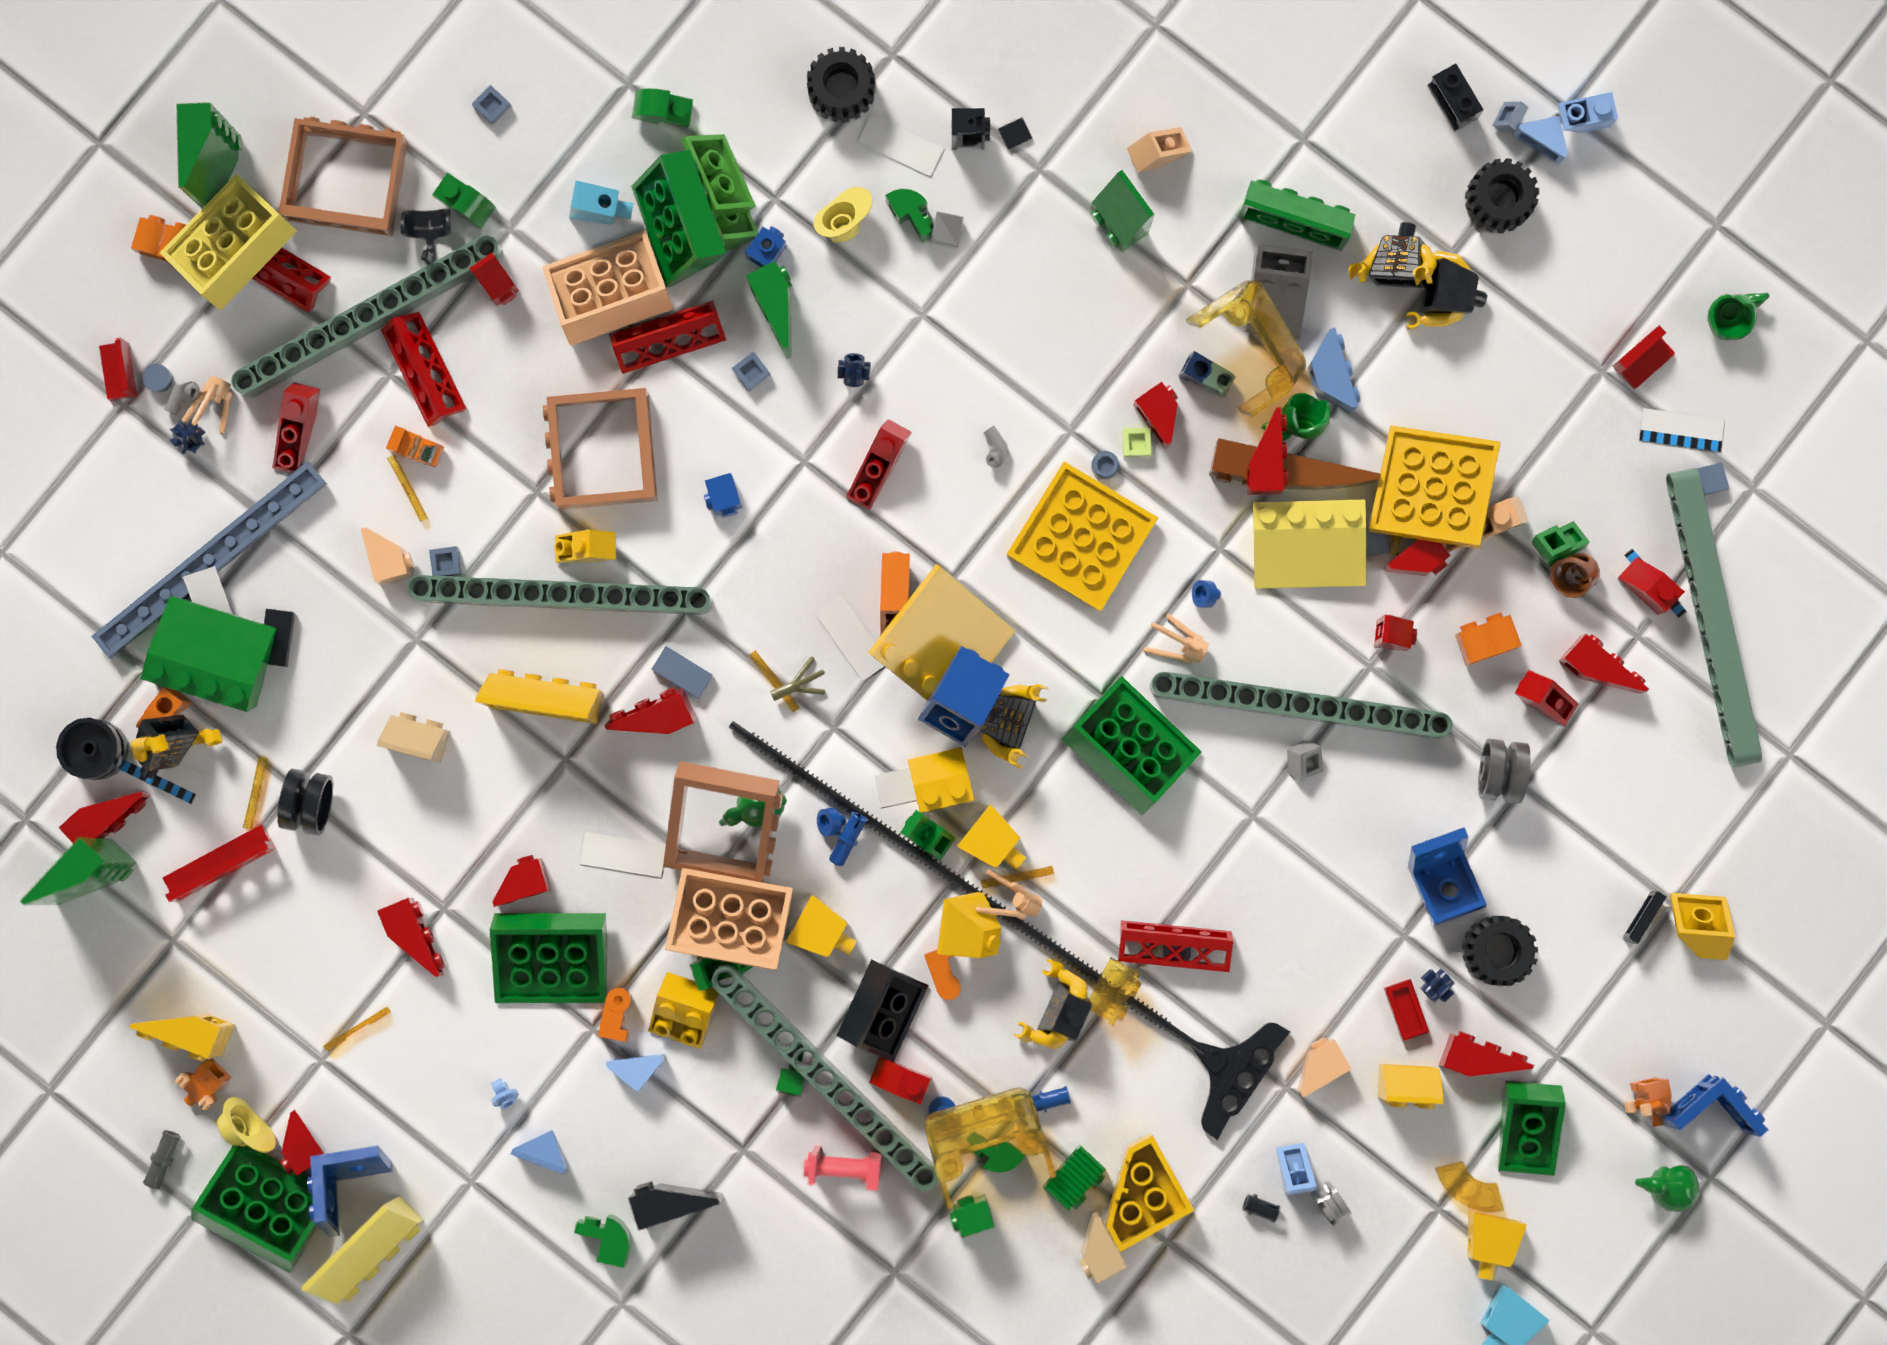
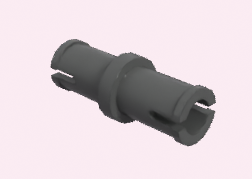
M170 1130L163 1131L157 1150L150 1157L152 1162L143 1180L145 1186L152 1189L161 1188L167 1168L171 1167L174 1161L172 1156L181 1138L178 1133Z

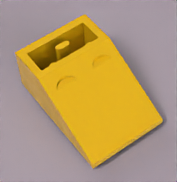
M205 1014L132 1023L129 1028L136 1030V1036L150 1041L153 1038L163 1041L162 1046L175 1051H178L179 1048L189 1051V1057L204 1061L205 1059L211 1060L213 1057L222 1056L235 1024L213 1015Z

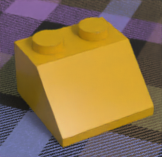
M961 747L908 759L919 812L926 813L974 801Z

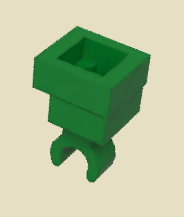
M804 1052L798 1055L800 1062H802ZM790 1063L789 1069L781 1068L776 1092L801 1098L804 1077Z

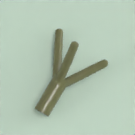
M811 656L790 683L770 691L773 700H779L794 692L824 695L826 693L824 689L800 686L824 675L825 671L820 670L801 679L815 660Z

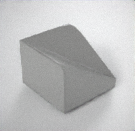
M937 211L931 242L958 248L964 217Z
M1306 741L1287 749L1288 772L1291 776L1304 780L1323 772L1322 747L1320 745Z

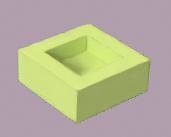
M1150 427L1122 429L1123 457L1151 456Z

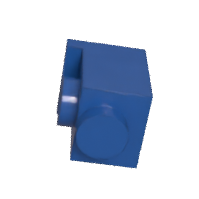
M762 226L749 248L744 252L746 259L760 268L773 261L777 262L787 246L786 241L783 239L785 235L773 226L769 230ZM770 241L772 246L769 249L762 248V243Z

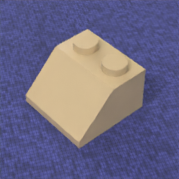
M400 712L399 717L390 716L376 746L441 763L450 732L442 729L444 723L427 719L426 724L415 722L417 716Z
M1097 1211L1092 1212L1080 1251L1083 1259L1079 1262L1088 1280L1094 1277L1098 1284L1127 1268L1099 1214Z

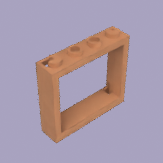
M312 116L310 118L304 117V119L294 118L279 214L286 221L392 236L408 140L401 134V131H394L392 128H385L384 131L374 130L373 126L358 124L357 127H352L339 120H331L330 123H325ZM307 135L395 147L383 219L295 206Z
M646 388L546 397L547 405H543L544 421L549 422V432H545V443L547 449L551 448V459L547 460L548 474L553 476L554 486L549 488L551 503H555L559 510L658 501L649 393ZM636 400L643 490L565 497L557 407Z
M680 761L674 776L663 867L681 871L682 868L763 883L764 876H770L773 860L768 859V855L774 853L776 838L771 837L772 831H777L780 815H775V809H780L783 796L778 794L780 781ZM688 787L766 802L757 863L680 848Z

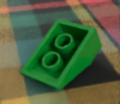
M1120 170L1092 201L1090 208L1092 210L1090 215L1093 221L1098 226L1103 225L1108 232L1106 234L1107 240L1112 247H1118L1121 252L1149 234L1155 215L1123 170Z
M773 261L746 275L751 292L786 359L792 357L791 295L789 288L793 286L785 267L779 268L776 261Z
M1505 1081L1501 1112L1498 1171L1555 1176L1566 1106L1562 1085Z

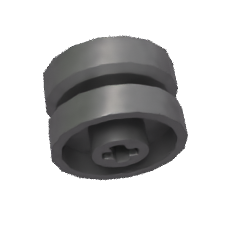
M1491 738L1486 740L1481 754L1478 774V795L1480 799L1497 800L1500 794H1502L1505 802L1522 803L1530 774L1531 753L1528 743L1512 742L1506 748L1503 740Z

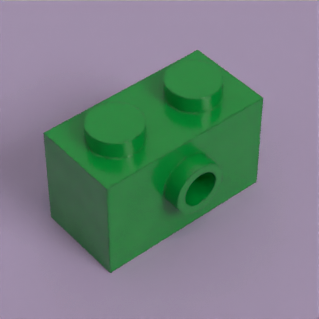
M985 1194L977 1197L969 1195L958 1199L957 1203L953 1204V1212L949 1213L954 1232L960 1231L962 1238L995 1227Z

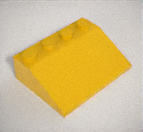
M498 669L497 674L489 673L475 699L476 703L488 708L598 724L603 691L596 689L597 684L580 682V686L569 685V680L553 677L552 682L541 681L542 676L525 673V678L514 677V671Z

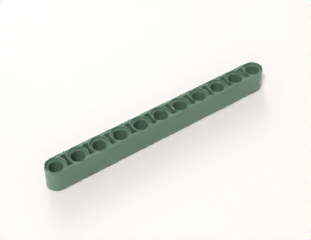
M490 235L478 237L238 369L231 378L232 387L248 398L265 392L383 327L392 318L403 316L472 278L475 275L469 268L486 257L482 255V250L485 246L494 245L495 250L493 254L500 261L503 254L501 246ZM469 258L471 260L467 268H458V263L461 259ZM445 271V280L435 282L434 276L436 273ZM414 285H422L420 294L416 296L410 295V290ZM390 298H398V304L395 308H386V303ZM365 312H374V317L371 321L362 322V316ZM344 324H349L350 328L348 333L346 335L339 336V327ZM324 337V346L320 349H314L315 340ZM300 351V359L294 363L290 362L291 353ZM271 364H276V372L271 376H266V368ZM247 377H252V385L248 389H242V381Z
M1696 468L1667 473L1666 484L1727 758L1733 768L1759 763L1762 761L1760 742L1700 475Z
M418 575L411 578L407 587L410 596L417 601L439 604L690 615L705 614L712 606V598L709 593L699 587ZM422 582H427L428 592L423 596H418L416 593L417 586ZM454 583L456 585V593L451 597H445L444 588L446 585ZM479 584L483 585V595L480 598H473L471 595L472 588ZM504 586H510L512 589L511 596L505 600L500 599L499 590ZM531 587H538L539 597L534 601H529L526 597L527 591ZM560 588L566 589L567 598L562 602H556L554 600L556 590ZM588 589L594 590V600L590 603H583L582 593ZM613 591H621L623 594L622 601L615 605L610 604V594ZM641 592H648L651 599L647 605L640 606L637 604L636 599ZM669 593L678 595V602L673 607H667L664 604V598ZM697 594H702L706 597V603L701 608H694L692 606V598Z
M1160 672L1150 682V690L1155 697L1174 701L1432 739L1447 736L1453 728V722L1447 714L1423 709L1171 672ZM1157 679H1167L1170 682V690L1164 693L1160 692L1156 688ZM1186 682L1196 684L1198 688L1196 696L1190 697L1184 693L1183 686ZM1220 686L1224 689L1225 697L1223 700L1217 701L1211 696L1212 687ZM1241 690H1247L1252 694V702L1249 705L1240 702L1238 695ZM1269 694L1278 696L1280 704L1277 709H1272L1267 705L1266 698ZM1296 698H1302L1306 701L1307 710L1304 713L1295 710L1294 701ZM1324 702H1329L1334 706L1335 712L1332 717H1327L1322 713L1321 706ZM1352 706L1359 707L1362 711V717L1359 721L1352 720L1349 716V709ZM1379 710H1384L1388 713L1389 722L1387 725H1382L1377 721L1376 715ZM1407 714L1413 715L1417 720V725L1414 729H1409L1405 726L1404 718ZM1435 718L1441 719L1444 723V730L1441 733L1435 732L1432 728V721Z
M731 964L718 966L714 971L712 979L715 990L918 1190L925 1192L932 1190L938 1181L937 1169L934 1163L741 972ZM727 972L732 975L733 982L729 985H723L719 982L718 975ZM742 992H748L753 996V1002L747 1005L742 1004L738 1000V995ZM762 1012H768L773 1016L774 1020L770 1024H762L758 1020V1015ZM782 1032H789L794 1039L789 1044H783L778 1040V1035ZM802 1052H809L814 1059L812 1062L804 1064L799 1061L798 1055ZM826 1071L833 1075V1080L829 1083H822L819 1081L818 1075ZM847 1091L853 1095V1099L848 1103H843L839 1101L838 1095L841 1092ZM862 1111H868L873 1115V1118L865 1123L861 1122L857 1116ZM882 1131H889L892 1133L893 1138L888 1142H882L877 1136ZM906 1150L911 1152L913 1157L911 1160L904 1162L899 1160L897 1155L901 1151ZM923 1170H928L933 1174L928 1181H921L917 1175Z

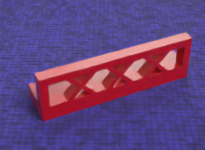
M281 248L252 279L309 313L315 307L318 293L330 283L331 276L286 249ZM281 263H290L296 269H287ZM304 277H314L319 282L314 285Z
M713 300L609 334L622 374L726 341ZM716 325L718 334L710 337L700 334L704 327ZM686 334L691 336L688 344L681 346L674 343L679 335ZM659 342L666 345L661 353L654 354L648 351L654 343ZM630 351L639 354L636 361L627 364L624 363L621 355Z
M420 312L392 318L381 329V332L427 427L437 425L447 416L465 411L467 408ZM414 321L418 334L415 335L410 332L405 323ZM419 345L428 350L430 354L429 359L421 356L418 350ZM431 369L440 374L442 378L441 384L432 379L430 375ZM443 394L452 399L454 407L446 408L442 399Z
M259 825L162 877L169 890V893L165 895L168 902H179L276 850L265 826Z
M1121 920L1118 961L1230 972L1233 949L1232 931ZM1126 941L1138 942L1143 950L1136 955L1125 954ZM1158 944L1166 945L1171 952L1162 958L1156 957L1151 950ZM1186 947H1192L1199 955L1193 960H1184L1179 952ZM1214 950L1226 951L1224 964L1212 963L1207 955Z

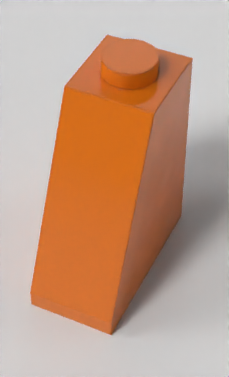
M898 551L882 553L881 635L909 600L910 554Z

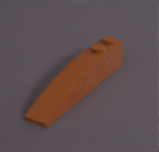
M1218 438L1209 474L1214 475L1215 480L1230 483L1231 479L1242 481L1241 485L1247 487L1246 467L1257 446ZM1287 453V459H1283V470H1288V487H1284V489L1323 490L1348 488L1376 483L1381 476L1380 473Z

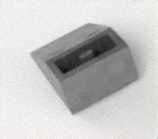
M1263 245L1257 246L1254 253L1245 333L1300 339L1313 252Z

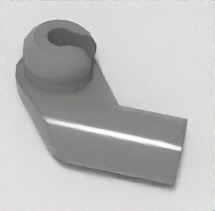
M186 382L175 386L164 410L178 415L183 402L193 400L199 396L200 387L198 384Z
M992 426L983 433L991 444L989 453L986 455V463L991 467H999L1005 461L1008 445L996 427Z

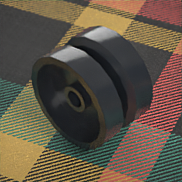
M90 717L77 719L66 725L59 734L56 744L57 759L62 768L72 776L89 780H104L117 774L125 765L129 753L128 742L121 729L111 722Z
M291 768L284 779L277 810L278 827L296 831L301 826L303 832L320 836L326 827L332 806L333 777L316 773L310 779L307 771Z

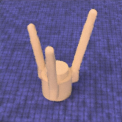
M210 376L199 396L181 420L187 423L200 405L192 420V425L195 426L210 401L220 404L221 400H224L219 430L220 434H224L229 405L233 397V393L229 392L231 384L218 377Z
M1170 614L1166 618L1189 637L1185 639L1156 623L1151 624L1152 628L1183 644L1181 652L1185 654L1182 655L1148 647L1143 649L1145 653L1181 660L1190 665L1192 661L1197 663L1202 661L1209 646V643L1203 641L1202 636L1194 633Z
M990 869L987 870L986 873L1016 893L1013 898V905L1016 911L977 907L976 911L978 913L1011 916L1024 920L1027 915L1034 917L1040 912L1042 907V898L1029 892L1016 882L1011 883Z

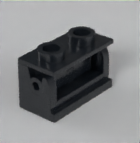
M1456 63L1432 76L1433 79L1427 87L1454 132L1479 118L1484 109Z
M952 108V150H957V147H974L978 143H981V150H984L985 141H990V117H985V108Z

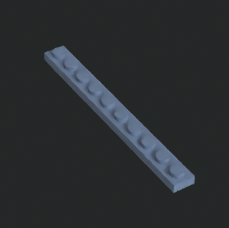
M307 461L91 637L107 657L112 659L161 619L171 595L186 599L189 596L183 579L184 576L214 566L218 573L327 485L326 481L313 465Z

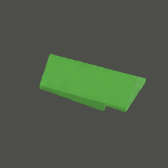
M725 134L684 136L681 140L685 150L691 151L693 159L698 164V174L701 183L707 190V200L710 209L716 216L718 232L724 239L725 252L754 240L759 232L750 211L756 205Z

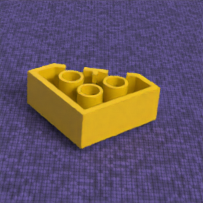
M1151 1133L1126 1146L1104 1224L1120 1252L1194 1211Z

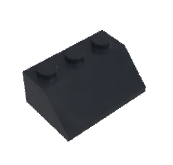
M871 959L836 1036L860 1049L894 1062L929 985Z

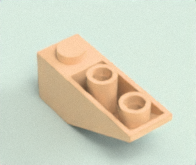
M1512 497L1488 507L1482 540L1529 522L1520 497ZM1441 543L1448 552L1464 547Z

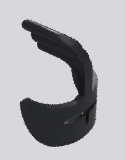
M449 208L431 211L407 210L401 214V234L409 238L426 240L427 249L422 251L421 260L426 266L434 262V240L451 234V213ZM429 219L431 220V227L443 226L439 229H414L415 227H428Z

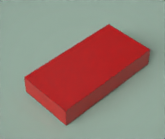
M1411 979L1384 987L1383 989L1401 1040L1406 1041L1429 1033Z

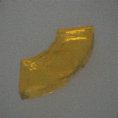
M1463 1161L1434 1167L1442 1186L1461 1204L1483 1212L1504 1211L1498 1184L1496 1182H1482L1475 1179L1467 1171Z

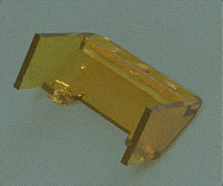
M1246 280L1187 318L1186 322L1189 325L1201 328L1223 314L1227 322L1233 326L1240 327L1249 322L1252 324L1277 367L1267 375L1265 380L1266 389L1237 407L1239 412L1254 417L1292 390L1305 371L1306 359L1264 286L1258 281Z
M1025 1088L1010 1089L931 1113L925 1119V1134L947 1209L953 1208L947 1182L958 1178L962 1174L964 1164L961 1155L1016 1139L1019 1150L1028 1156L1043 1153L1050 1177H1056L1033 1097Z

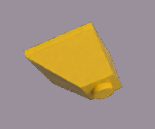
M976 892L944 899L937 948L938 954L971 958H985L998 954L1001 945L1002 927L995 915L978 913L976 911L977 907L991 908L984 893Z
M1671 893L1670 901L1677 936L1699 958L1728 960L1735 934L1727 897Z

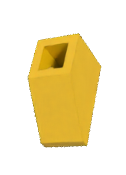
M583 530L555 535V563H587L616 560V532Z

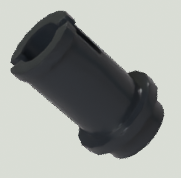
M1248 1194L1244 1200L1242 1210L1246 1211V1214L1249 1216L1254 1214L1275 1223L1280 1212V1205L1257 1198V1194Z

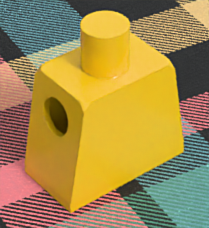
M992 805L988 806L957 845L959 849L995 869L1004 860L1017 870L1026 859V856L1014 848L1020 836Z
M814 895L810 897L786 940L791 945L825 957H830L834 948L850 955L857 941L843 933L848 922Z
M1469 1210L1467 1255L1473 1260L1480 1261L1477 1277L1494 1281L1497 1265L1512 1266L1527 1224L1518 1220Z

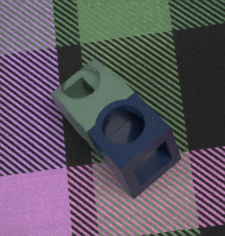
M1196 351L1188 355L1178 377L1191 381L1202 388L1205 387L1212 393L1222 397H1226L1236 378L1232 372Z

